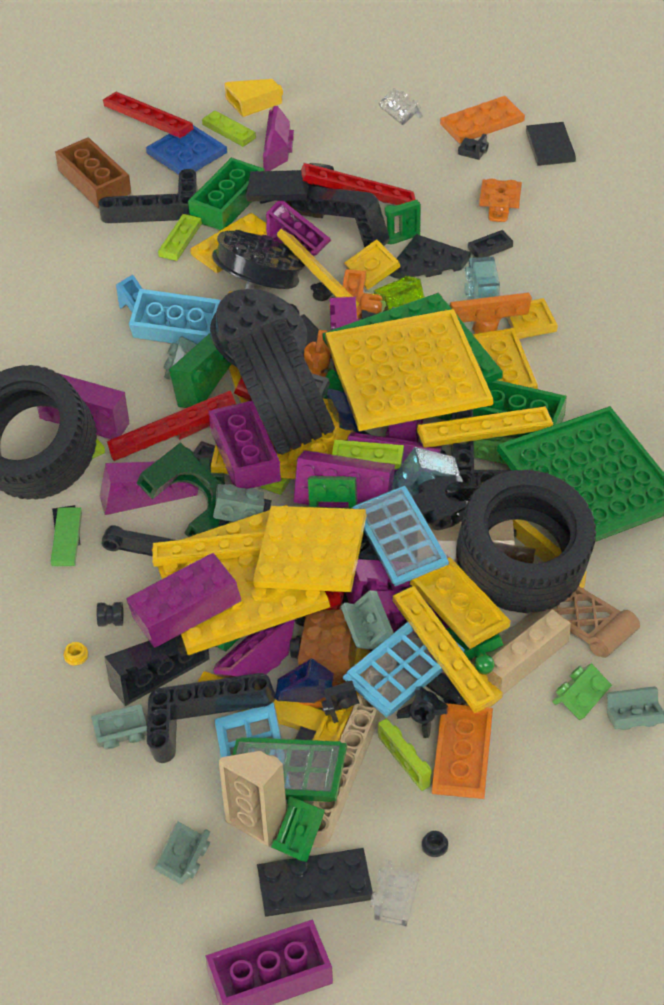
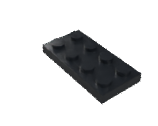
M364 848L309 856L307 862L294 858L257 864L265 917L373 900V891Z

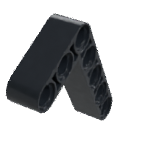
M184 169L179 172L178 194L109 196L101 198L98 202L101 221L104 223L178 221L183 214L190 215L188 200L198 191L196 172L193 169Z
M309 186L307 200H291L293 207L300 212L355 218L364 247H367L375 240H378L385 246L390 240L379 201L372 193Z
M473 409L451 413V420L473 417ZM467 441L465 445L454 443L451 444L452 476H460L463 482L468 484L463 486L464 489L459 492L467 498H470L484 481L498 474L512 471L474 470V441ZM464 461L467 465H460L458 462Z
M264 673L163 687L152 691L148 698L146 741L156 762L167 763L175 756L177 719L268 706L273 703L276 697L270 678Z

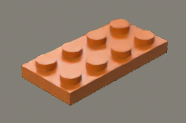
M502 96L441 117L440 124L461 144L465 137L475 139L481 137L482 134H489L521 123L525 120V115L506 96Z
M447 704L449 708L448 713L440 717L432 794L484 799L493 708L486 707L474 713L470 706Z

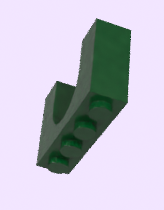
M181 442L140 474L137 484L151 499H154L170 485L178 482L193 484L203 492L207 500V509L189 523L184 532L188 537L218 527L220 519L213 517L216 505V490L218 484H224L217 480L210 473L208 467L198 461L191 449L185 447Z

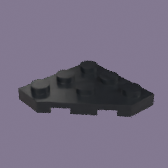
M416 234L397 257L401 267L389 276L408 282L414 280L416 276L425 275L427 278L441 275L442 271L445 270L460 271L470 260L471 252Z

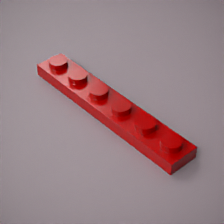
M117 91L103 99L105 107L179 138L184 137L194 129L193 123Z
M303 163L301 168L303 181L309 184H317L332 189L369 192L375 195L382 203L394 205L416 200L414 191L307 163Z
M231 390L106 441L113 461L209 423V411L236 405Z

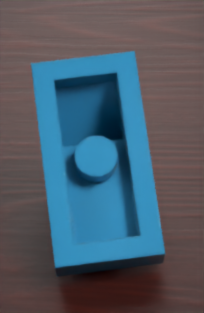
M132 274L116 284L120 309L128 306L131 312H133L139 289H143Z

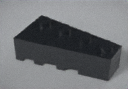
M181 634L155 648L150 641H146L104 656L110 688L124 706L133 703L210 660L209 648L188 655Z

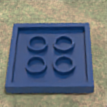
M193 125L194 129L184 137L179 138L168 134L147 146L146 153L179 175V172L184 169H193L196 172L227 153V146Z

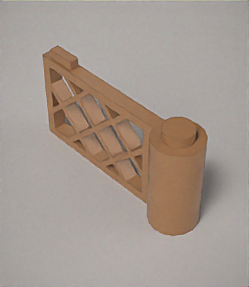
M580 586L565 601H574L575 607L561 608L558 605L557 608H552L559 615L576 614V620H567L571 623L570 632L590 644L591 651L596 656L603 658L608 657L640 628V621L633 612L629 610L620 611ZM587 600L592 603V606L578 607L577 601ZM596 612H607L610 616L607 618H597ZM593 613V619H579V614ZM595 625V629L589 634L580 628V626Z

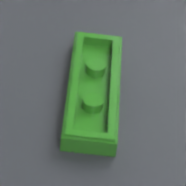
M81 507L58 508L51 566L76 565L82 518Z

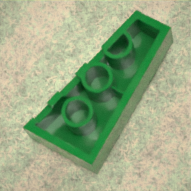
M210 333L169 369L178 407L188 408L207 400L231 366V363L216 349Z

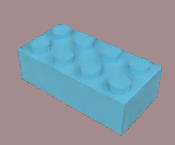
M139 289L129 327L133 338L176 343L180 337H184L198 344L210 333L211 320L221 300Z

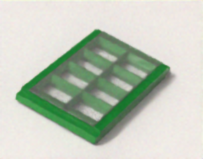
M241 737L240 739L236 738L232 755L262 751L267 755L277 757L283 763L286 800H288L289 796L303 801L332 802L337 800L347 744L341 743V741Z

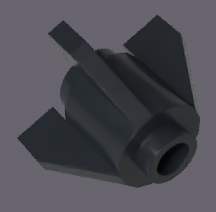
M418 686L415 689L416 697L414 701L398 710L396 716L397 719L410 718L411 716L417 723L422 724L423 738H429L431 721L435 718V715L447 714L449 708L447 704L438 699L436 694L427 691L422 686Z

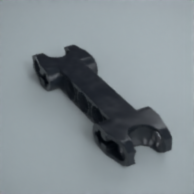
M460 476L438 477L427 480L417 487L418 494L412 495L427 524L430 523L434 530L447 529L462 522L463 510H465L469 502H453L449 500L450 497L464 489L463 480ZM404 501L387 507L392 517L408 511ZM383 509L367 515L371 525L388 519ZM412 515L395 522L401 532L417 525ZM391 524L374 530L379 539L396 534ZM364 531L361 544L370 542Z

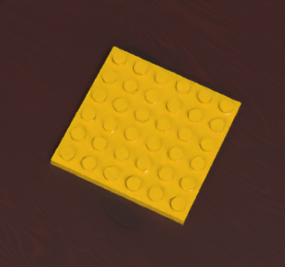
M454 309L325 333V340L359 431L493 405L491 392Z
M270 510L181 540L265 531ZM246 554L241 555L239 558L221 559L220 562L235 579L242 601L181 633L187 654L191 655L329 608L328 597L325 591L254 588L253 578L259 555L252 556ZM196 561L184 564H166L157 567L161 579H164Z

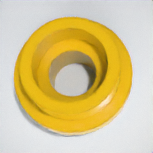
M80 642L68 644L63 653L65 662L74 666L83 664L89 655L87 648Z

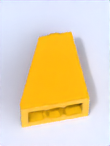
M273 79L225 82L226 99L242 117L282 104L283 89Z

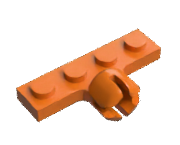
M345 269L343 287L353 297H356V300L360 303L356 308L357 319L362 318V310L375 314L381 313L382 296L364 293L366 271Z
M527 292L450 302L449 306L454 309L462 322L474 321L472 330L475 334L498 330L499 321L504 317L528 314L532 297Z
M319 330L317 344L316 342H311L304 349V359L308 368L312 370V374L325 377L326 373L324 371L329 368L330 351L323 341L322 334L327 332V330Z

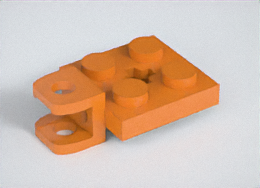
M493 178L482 180L479 206L489 207L488 218L490 221L506 222L509 216V208H519L522 182H517L516 180L502 181Z

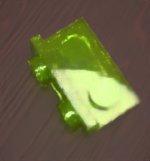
M411 276L403 277L373 290L374 294L382 296V301L386 303V306L389 305V310L392 307L396 308L425 297L421 280Z

